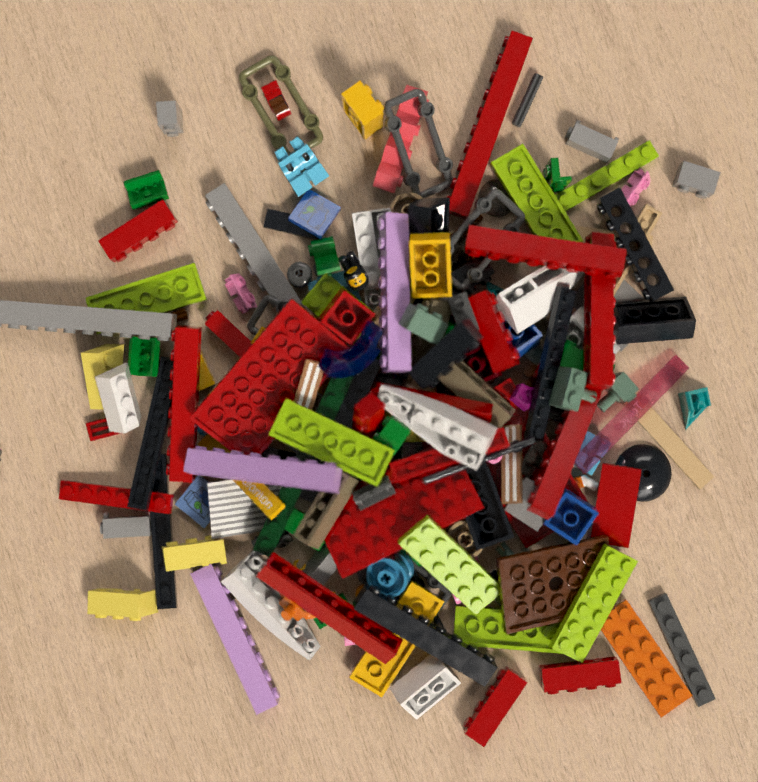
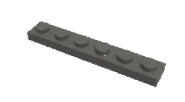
M667 593L648 600L696 705L700 707L715 700L712 689Z

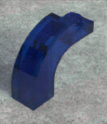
M368 320L359 339L352 347L344 351L326 349L318 367L326 376L333 378L350 377L361 372L380 353L381 349L377 344L384 331L375 322Z

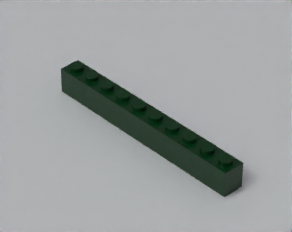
M335 369L316 413L334 421L353 377ZM298 450L295 458L299 459L298 462L305 463L306 459L316 460V457L301 450ZM281 487L277 497L286 507L272 520L267 517L253 550L268 557L274 552L302 489Z

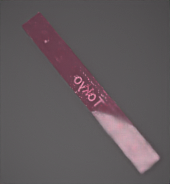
M674 355L636 394L637 396L627 403L578 453L574 465L584 475L587 474L673 386L689 367L677 355Z

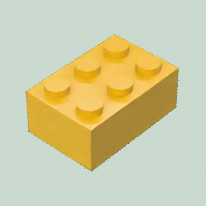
M360 80L341 93L343 111L364 140H366L383 127L384 107L378 99L374 100L370 87L367 84L364 85Z
M450 232L410 234L412 298L452 297Z

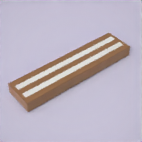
M306 358L293 402L310 410L313 409L325 369V363Z
M522 425L502 426L505 429L509 444L515 440H522ZM522 451L517 453L511 452L502 456V504H523Z

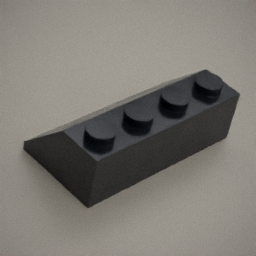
M426 198L410 203L408 208L409 239L410 234L448 233L450 198ZM409 245V274L411 275L410 245Z
M686 296L659 298L651 303L648 299L622 301L615 304L614 315L616 322L613 327V334H615L617 344L690 339L694 337L696 319Z
M487 462L480 464L477 470L473 468L466 469L484 506V509L465 518L476 549L480 550L514 538Z

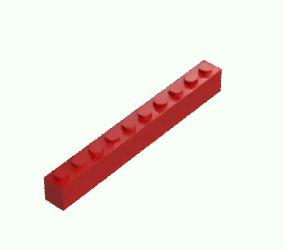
M511 30L510 36H505L502 44L505 50L503 54L499 53L495 63L499 65L497 72L492 71L489 80L492 83L491 88H486L482 99L486 102L484 107H479L476 115L479 118L478 124H473L470 135L473 136L471 143L467 142L463 151L466 157L464 161L460 160L457 171L460 173L458 178H453L450 187L453 189L452 195H447V198H450L449 214L464 220L469 216L532 43V37Z

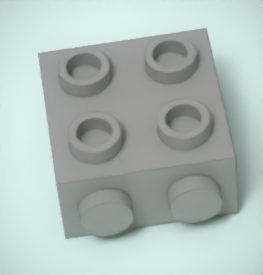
M525 475L523 477V504H505L504 510L538 532L546 519L526 510L528 507V503H526L527 498L531 492H534L536 486L533 485L534 480Z

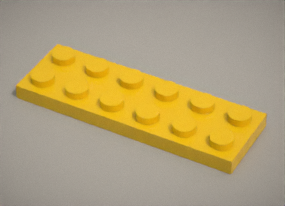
M411 580L397 603L402 606L404 604L410 606L414 613L419 616L423 614L432 622L444 604V600ZM398 636L403 641L396 656L386 664L365 651L350 673L349 678L378 696L383 697L412 653L415 645Z

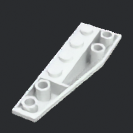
M390 208L352 213L360 265L363 266L369 277V283L364 288L366 305L373 311L379 306V297L381 296V288L378 286V280L381 276L380 269L378 268V259L380 257L378 239L380 237V230H378L377 222L381 215L391 212Z
M543 266L500 292L496 297L498 311L503 313L506 321L518 334L552 311L557 286L572 289L585 272L571 273L563 268L552 270Z
M383 384L380 386L377 397L386 404V411L439 452L475 470L479 468L497 430L496 427L457 408L426 396Z
M253 550L222 579V584L271 633L306 659H312L321 647L304 618L296 621L292 617L291 620L287 621L281 616L284 608L279 605L280 593L256 577L264 561Z

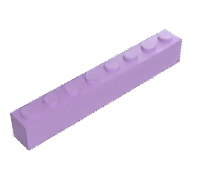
M386 212L380 216L377 222L378 230H380V237L378 239V249H380L378 268L381 274L378 280V286L381 288V296L379 297V307L381 308V316L379 317V327L381 328L379 345L382 347L379 363L380 367H382V372L405 373L411 371V331L398 325L410 303L409 220L406 213Z
M195 446V449H187L183 472L192 475L339 493L342 469L332 462H324V465L317 464V461L306 459L304 463L298 462L299 459L292 457L280 460V457L275 455H268V458H263L258 453H250L247 456L243 455L241 451L231 450V453H225L223 449L213 448V451H207L206 447Z
M213 563L193 571L190 575L256 715L278 705L280 693L277 687L273 688L271 684V674L268 669H264L262 664L264 662L263 657L254 648V645H256L255 640L246 631L247 623L244 617L240 618L237 610H239L236 600L231 599L230 591L221 582V575L223 573L220 566Z

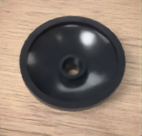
M645 444L631 446L624 450L616 460L615 465L642 469L637 501L647 502L660 497L667 490L671 482L672 470L670 462L666 455L654 446ZM644 470H647L649 472V475L647 477L643 476Z

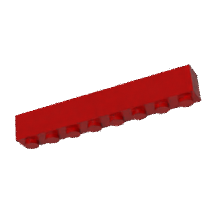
M469 225L465 245V253L472 257H480L481 255L487 256L491 260L506 259L510 263L525 262L527 265L534 267L544 265L552 270L563 268L571 273L582 271L590 276H597V274L605 275L609 279L621 278L627 250Z
M591 232L585 237V243L616 248L614 234ZM586 272L584 277L583 372L588 373L584 388L607 389L613 386L615 382V373L613 372L615 354L613 353V346L616 337L613 334V327L616 322L614 315L616 279H609L605 275L600 274L590 276Z
M178 325L172 331V342H175V345L171 351V361H174V369L170 371V380H173V388H170L169 392L172 407L169 408L168 414L169 419H171V426L168 427V438H171V444L167 447V456L170 457V464H167L166 475H169V481L192 483L195 480V475L183 471L187 449H195V446H197L198 425L191 421L189 417L199 406L202 327Z
M586 388L596 391L597 396L591 395V397L596 398L595 402L590 403L581 399L578 411L563 409L561 414L563 420L556 426L554 433L557 435L555 440H551L548 446L549 455L541 463L540 468H542V472L535 478L533 485L536 487L534 492H531L527 498L526 503H528V507L526 510L547 520L554 516L603 389Z
M275 552L263 563L256 575L261 581L382 663L386 664L396 656L403 640L394 633L354 610L353 606Z

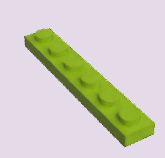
M649 140L555 196L566 212L655 160L659 155Z

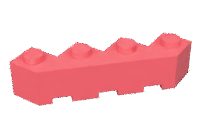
M406 85L403 94L419 88ZM422 90L427 98L428 91ZM418 97L401 103L396 114L402 122L399 131L409 160L413 152L410 150L414 136L418 137L421 125H418L421 117L417 111L420 104ZM390 132L382 160L376 172L373 187L395 193L397 187L401 188L404 178L401 174L404 167L392 132Z

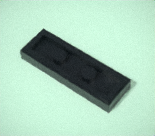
M267 209L264 228L313 240L319 239L288 221L290 213Z

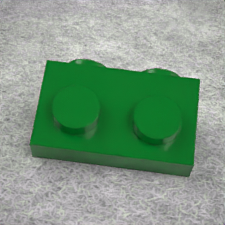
M551 158L545 165L543 176L554 192L563 191L572 181V176L560 177L559 158Z
M160 170L123 182L133 210L157 203L162 199H169L166 183Z
M138 337L130 338L128 366L131 375L157 377L160 340H157V338H150V340L138 339Z

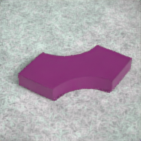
M523 383L518 384L510 400L522 411L528 410L531 405L534 387H528Z

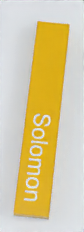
M209 434L198 443L199 446L206 447L207 451H213V448L225 450V453H231L230 450ZM233 480L271 520L286 507L265 484Z

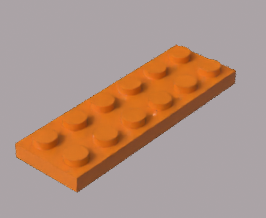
M624 599L614 606V610H611L601 628V632L658 715L662 718L693 695L629 602Z

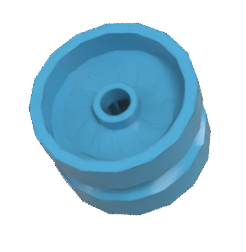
M400 550L368 566L366 581L369 586L372 584L378 587L381 593L386 596L388 594L393 597L398 596L411 581L414 574V564L411 558L403 550Z

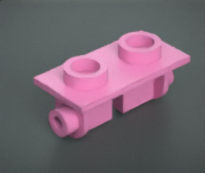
M641 169L634 171L627 181L632 187L624 185L621 189L630 207L636 204L642 190L648 188L651 182L649 171H646V173Z
M240 273L229 275L230 277L225 279V286L231 296L238 295V297L233 299L238 310L244 314L249 309L256 308L255 297L249 292L245 279Z

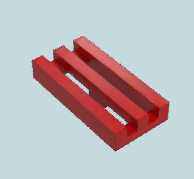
M106 418L86 423L90 441L122 433L109 432L93 436V433L109 429L108 425L95 429L91 428L93 425L107 422Z

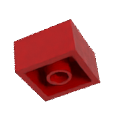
M340 288L317 319L352 346L375 316V313L344 289Z

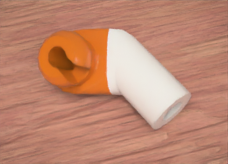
M586 475L574 477L579 488L586 486L595 491L599 485L597 481Z

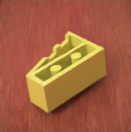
M104 344L81 353L90 409L104 410L95 376L123 364L124 344Z
M212 535L205 536L204 540L197 541V538L185 539L186 543L178 544V541L166 542V546H162L166 571L189 569L201 565L204 567L221 562V564L227 563L224 540L222 538L212 539Z
M97 588L88 591L87 614H93L95 618L112 616V619H124V617H129L130 621H139L141 617L158 613L156 589L147 592L141 591V589L129 591L115 588Z

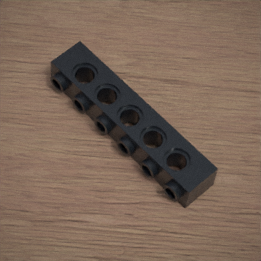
M619 187L597 200V210L600 215L604 214L607 220L605 224L609 232L613 231L616 237L614 239L616 246L627 249L625 263L628 266L631 265L634 271L632 273L633 278L637 283L640 282L644 298L646 300L649 299L651 303L674 291L621 188ZM612 208L619 209V217H615L611 214ZM620 225L628 226L629 233H622ZM630 242L637 243V251H632L629 248ZM640 258L646 260V268H641L638 265ZM649 275L655 277V285H650L647 282Z

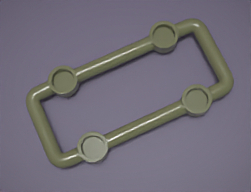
M270 55L243 70L239 75V81L243 87V96L246 100L252 102L272 136L271 143L275 149L283 146L288 154L291 153L286 147V137L278 133L260 103L256 86L249 84L246 79L271 63L276 68L275 75L277 79L285 83L305 117V127L313 131L316 138L306 144L312 149L323 141V133L319 128V118L315 114H311L290 79L291 72L289 67L282 65L276 56Z

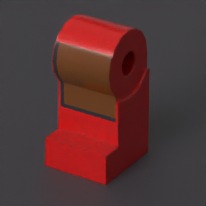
M276 80L261 87L262 93L278 121L292 115Z

